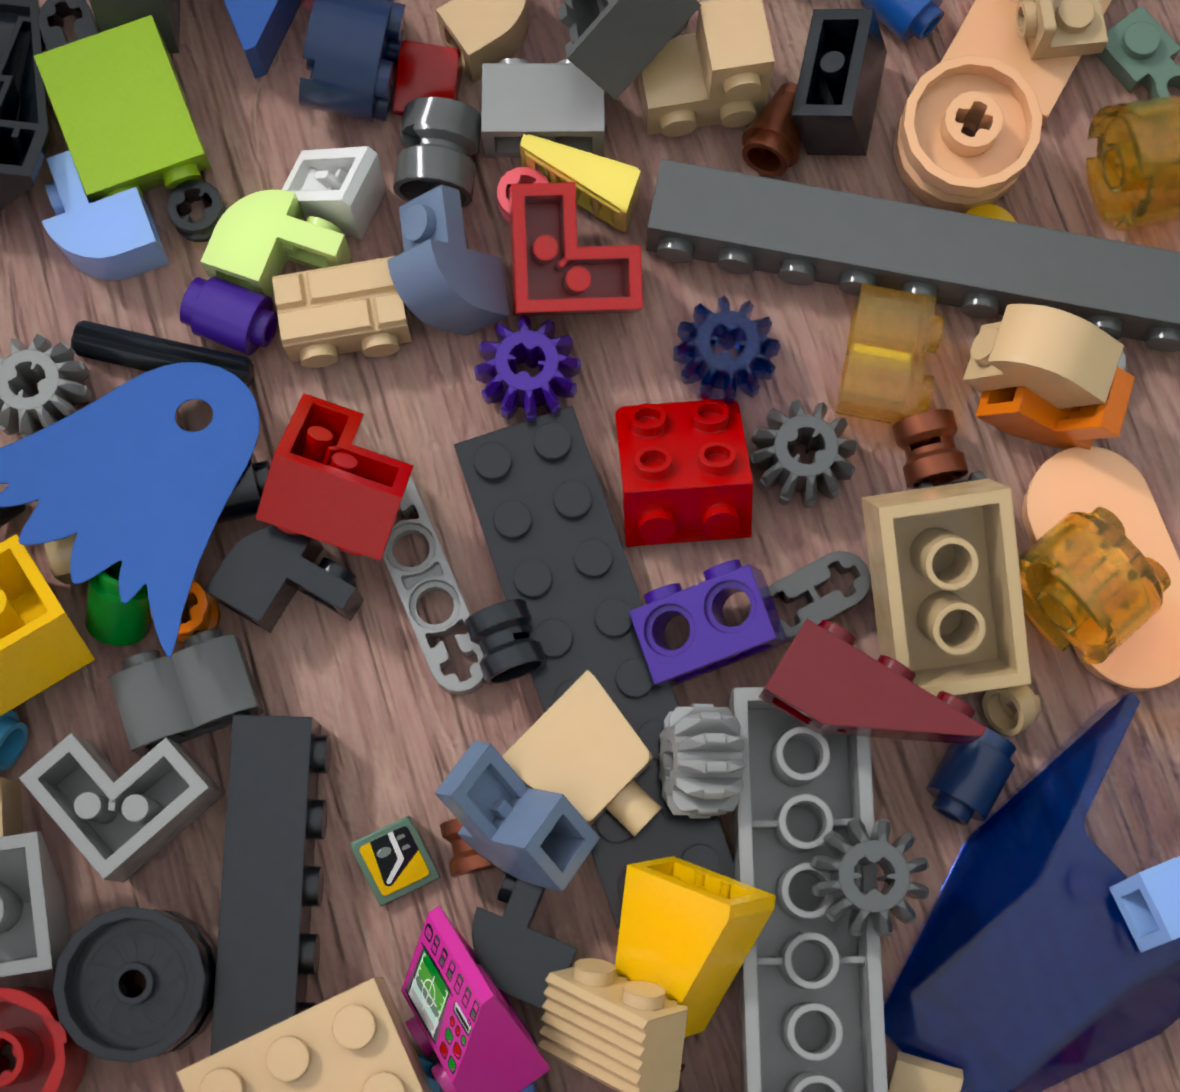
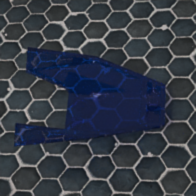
M1131 691L1102 705L966 838L884 1002L885 1035L901 1052L962 1069L964 1081L960 1092H1041L1161 1034L1180 1018V937L1140 953L1109 889L1110 886L1128 877L1089 838L1084 826L1087 812L1140 703V700Z

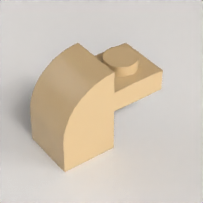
M450 0L436 9L440 37L446 47L459 49L463 70L472 83L482 78V63H498L503 59L514 57L523 45L528 32V0Z
M1009 304L1006 307L1001 322L981 326L979 334L972 343L971 357L962 381L979 392L1025 386L1058 409L1106 403L1124 345L1093 323L1072 313L1043 305Z

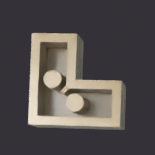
M710 0L699 2L701 7L698 9L696 33L678 35L671 39L636 77L646 135L662 133L668 137H679L693 132L697 127L722 124L724 127L736 128L748 125L756 119L767 104L775 64L763 0Z

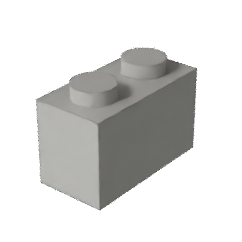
M507 58L498 63H482L481 134L485 157H521L519 145L523 134L534 135L604 157V90L568 59L561 60L558 63H530L520 58Z

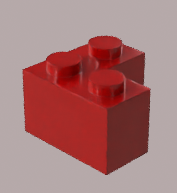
M575 182L511 184L509 190L513 316H522L523 314L525 316L635 313L643 309L641 245L578 247Z
M303 393L273 455L255 519L272 524L288 534L304 535L337 546L347 554L355 556L364 555L381 561L414 465L355 446L354 444L364 414Z

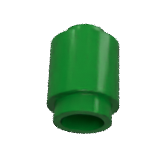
M122 561L115 563L90 579L85 616L87 631L98 641L113 646H127L141 641L149 633L152 620L147 585H144L127 604L121 602L119 573Z

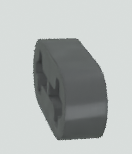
M836 551L819 558L768 587L774 605V598L781 597L785 604H790L804 596L809 602L808 605L802 607L795 615L796 626L789 627L787 622L780 620L788 642L794 640L807 618L819 625L822 619L832 621L851 611L861 603L870 588L871 576L867 565L860 557L851 552ZM835 567L841 575L851 572L855 577V580L849 587L851 596L845 597L840 590H834L820 598L816 590L824 586L831 577L830 568Z

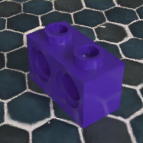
M731 560L704 571L703 575L706 581L684 590H682L680 583L669 584L644 595L646 604L630 610L629 613L654 685L666 686L671 684V686H675L788 643L762 570L751 564L742 566L740 560ZM745 592L751 604L750 614L742 624L730 627L723 616L724 604L731 595ZM683 615L689 623L690 635L682 647L672 650L665 641V628L672 618Z

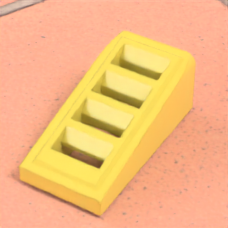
M523 134L519 145L522 167H531L534 170H539L546 176L549 183L575 182L576 204L615 229L624 233L627 232L640 194L641 170L638 167L534 135Z

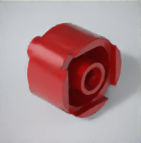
M27 986L0 988V1092H76L85 1073L88 1051L74 1042L59 1021L53 993L42 988ZM6 1045H13L12 1054L17 1058L14 1069L7 1070L10 1059L2 1055L3 1047Z

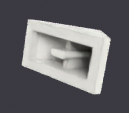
M369 146L302 150L282 190L296 193L305 217L314 216L325 219L340 228L342 233L362 240L387 187L378 154Z

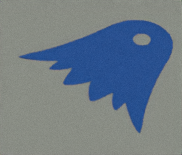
M181 362L147 371L77 412L23 439L0 448V484H9L0 493V507L19 506L39 500L38 505L20 534L18 541L22 545L48 543L77 533L72 548L70 564L71 579L75 585L94 578L115 563L122 561L119 573L121 602L127 604L144 585H147L148 600L156 633L168 658H171L178 637L185 603L199 562L214 527L246 469L256 446L260 427L256 400L244 382L236 375L218 366L202 362ZM189 400L205 401L213 410L212 421L206 428L200 431H185L175 421L177 409Z

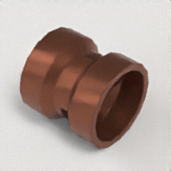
M939 409L904 418L892 425L896 445L905 451L907 459L903 466L907 488L917 489L918 483L929 481L933 486L957 480L968 474L969 471L964 452L956 449L954 436L958 428L953 410Z

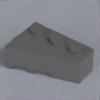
M563 0L564 4L558 8L560 21L568 27L571 41L565 45L567 59L613 99L617 100L671 39L682 33L689 19L701 7V4L697 0Z

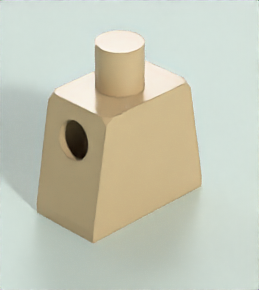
M589 670L502 756L528 788L564 794L590 826L608 810L635 837L662 809L635 781L652 763L653 756Z

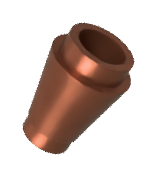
M782 84L777 93L774 94L742 136V157L748 166L761 174L768 176L782 175L786 172L787 168L794 166L798 161L802 140L791 116L798 84Z

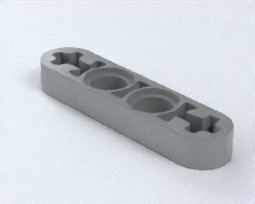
M410 476L400 508L405 519L414 512L418 513L419 518L399 521L393 525L383 558L433 677L439 686L449 694L458 696L473 694L485 683L480 668V661L483 657L480 646L471 642L468 632L467 634L454 635L462 654L465 657L476 655L478 662L470 666L472 677L460 682L455 673L445 676L442 669L451 664V659L443 640L433 648L430 647L428 641L431 638L449 636L460 626L465 625V620L471 615L414 481ZM410 534L422 536L428 541L430 546L429 555L425 561L413 567L401 565L394 556L397 542ZM442 591L453 599V613L443 623L435 625L426 623L419 617V602L429 592Z

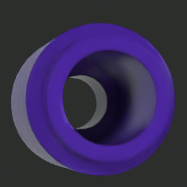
M215 276L209 280L197 277L190 283L184 294L180 308V321L182 324L190 326L192 333L196 336L244 354L252 355L259 346L266 348L272 341L278 325V313L272 311L273 302L269 296Z

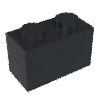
M874 9L813 10L791 113L807 155L866 156L887 54Z

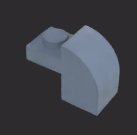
M441 184L399 206L404 252L388 259L387 262L393 284L408 309L422 322L433 328L466 336L509 317L502 258L467 248L460 191Z
M473 741L435 792V795L463 825L457 834L470 847L504 872L532 885L563 892L600 839L564 794L528 788L491 743Z

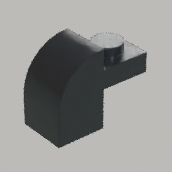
M275 526L257 530L236 543L225 556L205 588V591L216 602L269 633L272 632L297 590L350 621L364 601L357 588L352 586L356 578L353 573L325 557L322 558L319 565L314 564L324 548L319 540L304 535L288 534Z
M506 873L497 896V900L507 904L503 916L478 906L476 908L472 924L474 952L478 963L500 990L512 997L543 1009L541 1006L547 1000L543 993L548 987L544 980L550 972L570 968L578 948L530 928L546 888L529 884Z

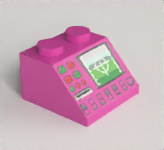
M438 906L429 912L401 989L414 1013V1016L405 1022L410 1033L427 1056L433 1052L436 1053L440 1062L433 1066L431 1071L444 1092H520L551 1069L505 993L495 985L484 968L478 963L474 950L442 908Z

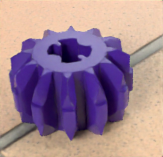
M523 314L518 321L519 331L512 333L508 326L499 322L495 327L499 343L492 341L481 342L479 353L485 362L476 365L474 372L477 381L486 383L481 392L485 403L492 404L502 400L500 411L503 418L510 419L515 415L518 408L521 407L524 408L526 421L535 422L538 417L537 407L543 405L548 413L556 415L561 411V405L557 396L564 398L575 397L577 385L571 377L581 373V361L579 358L569 356L574 348L571 336L564 335L554 338V322L548 319L541 324L537 331L531 330L529 317ZM525 362L531 369L538 367L539 374L531 377L525 370L518 373L517 366Z

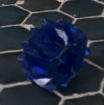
M725 295L718 299L716 313H713L708 307L699 303L694 307L693 311L695 322L682 321L678 326L677 336L682 340V343L674 346L673 360L686 364L680 374V380L683 384H692L702 380L699 390V397L702 400L710 398L714 388L722 390V399L725 404H733L737 387L744 394L752 398L758 394L760 389L758 379L771 380L775 373L776 366L770 359L778 355L780 342L777 339L767 337L772 327L770 316L761 317L753 321L750 320L754 307L750 300L741 305L739 312L730 311V302ZM720 344L725 350L736 347L738 349L736 357L733 358L727 351L717 355L715 353L716 345Z

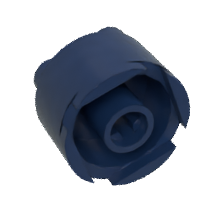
M314 0L303 52V58L307 59L306 69L311 71L310 79L300 77L299 105L373 122L374 119L386 121L393 85H390L393 65L398 66L400 46L404 39L402 27L406 5L396 3L395 0Z

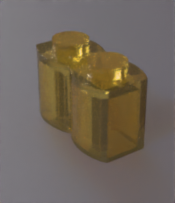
M861 284L854 304L835 414L894 425L896 422L913 416L917 412H927L933 391L934 376L924 374L927 352L937 353L944 326V317L934 315L936 297Z

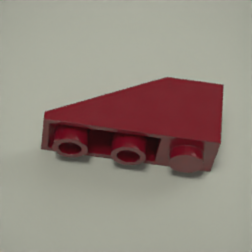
M808 618L805 620L759 695V698L816 733L970 744L981 738L987 727L972 719L975 710L966 702L944 691H939L937 696L932 695L913 683L916 675L908 667L885 655H880L878 660L873 659L854 647L857 639L849 631L825 619H822L819 625Z

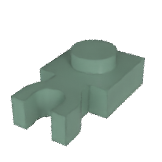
M1141 5L1107 31L1108 43L1102 53L1095 55L1129 93L1142 84L1148 91L1151 106L1164 119L1172 113L1179 103L1169 93L1167 87H1175L1180 90V65L1173 61L1180 51V46Z

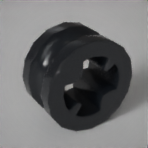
M189 180L178 185L170 193L167 201L168 215L178 233L185 239L193 242L209 241L217 222L227 210L216 188L208 182L201 180ZM202 200L206 208L203 210L204 219L199 222H193L189 215L192 211L191 203Z

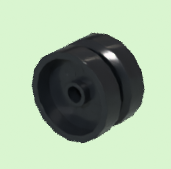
M126 906L98 914L72 935L57 961L53 995L59 1021L78 1046L104 1060L132 1063L183 1049L206 1030L213 1018L217 947L201 925L175 911ZM137 972H141L145 976L146 987L144 991L140 985L134 983V977Z

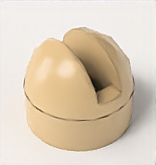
M1030 684L985 692L982 700L983 712L987 721L996 731L1003 735L1013 736L1030 727L1037 720L1041 712V700L1039 695L1035 696L1029 688ZM1012 702L1014 703L1017 709V712L1015 714L1008 707V705Z

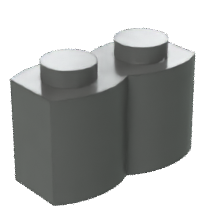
M221 629L199 632L185 639L184 644L186 648L172 654L171 658L167 656L161 657L158 650L133 655L122 661L124 670L108 677L131 751L140 756L146 755L165 737L181 744L202 734L232 726L233 715L258 716L264 713L242 643L234 633L223 636Z

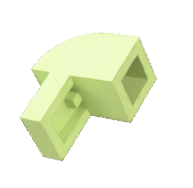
M263 190L241 198L225 211L214 228L200 262L209 278L215 276L272 298L274 293L272 277L282 274L287 260L313 269L349 264L352 255L345 235L342 234L340 228L335 224L314 216H309L306 221H303L305 216L296 193L286 190Z

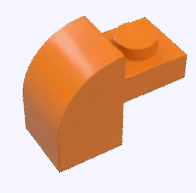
M1117 367L1106 403L1063 409L1056 408L1025 386L983 391L975 417L1010 435L1060 449L1081 447L1090 450L1093 439L1120 436L1135 376Z

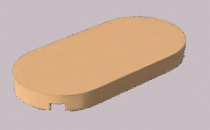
M1091 446L1090 450L1073 447L1053 455L1042 464L1028 485L1022 505V518L1028 538L1079 660L1089 672L1100 680L1105 679L1110 684L1119 686L1117 688L1133 692L1157 689L1180 677V560L1144 477L1127 459L1113 451Z

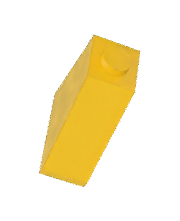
M674 856L627 864L615 972L620 977H627V981H645L657 984L665 989L667 1000L677 1001L678 1005L688 1006L685 1037L704 1032L775 907L776 895Z

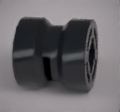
M512 599L488 606L465 620V626L471 642L478 644L483 652L480 668L486 684H500L523 677L547 663L541 642L532 639L528 627L532 618L526 601L523 599Z

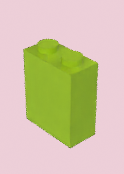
M152 15L34 55L85 193L92 202L137 187L142 197V192L164 184L166 189L172 190L186 181L199 180L201 178V171L212 168L164 39Z

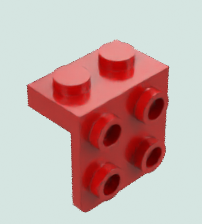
M704 399L700 401L660 404L645 403L623 406L616 411L615 421L622 478L626 547L752 538L753 479L740 407L735 400Z

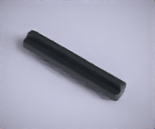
M79 321L75 325L71 338V349L78 356L142 371H150L164 365L181 362H202L231 372L244 382L248 389L253 378L254 365L248 357L90 321Z

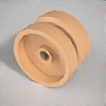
M967 54L941 61L920 77L906 101L903 114L896 127L893 155L899 177L916 198L934 208L965 213L973 207L993 204L1011 190L1040 142L1043 116L1035 90L1018 70L997 58Z

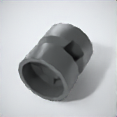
M423 97L409 101L404 107L400 141L405 149L397 156L393 184L395 194L402 200L409 202L442 184L458 189L460 191L462 208L468 206L472 202L476 175L475 163L468 156L478 154L481 114L475 108L449 98Z

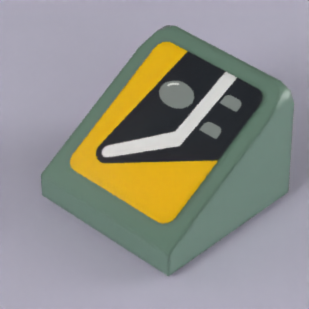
M411 816L404 817L349 844L381 907L441 878L416 822Z

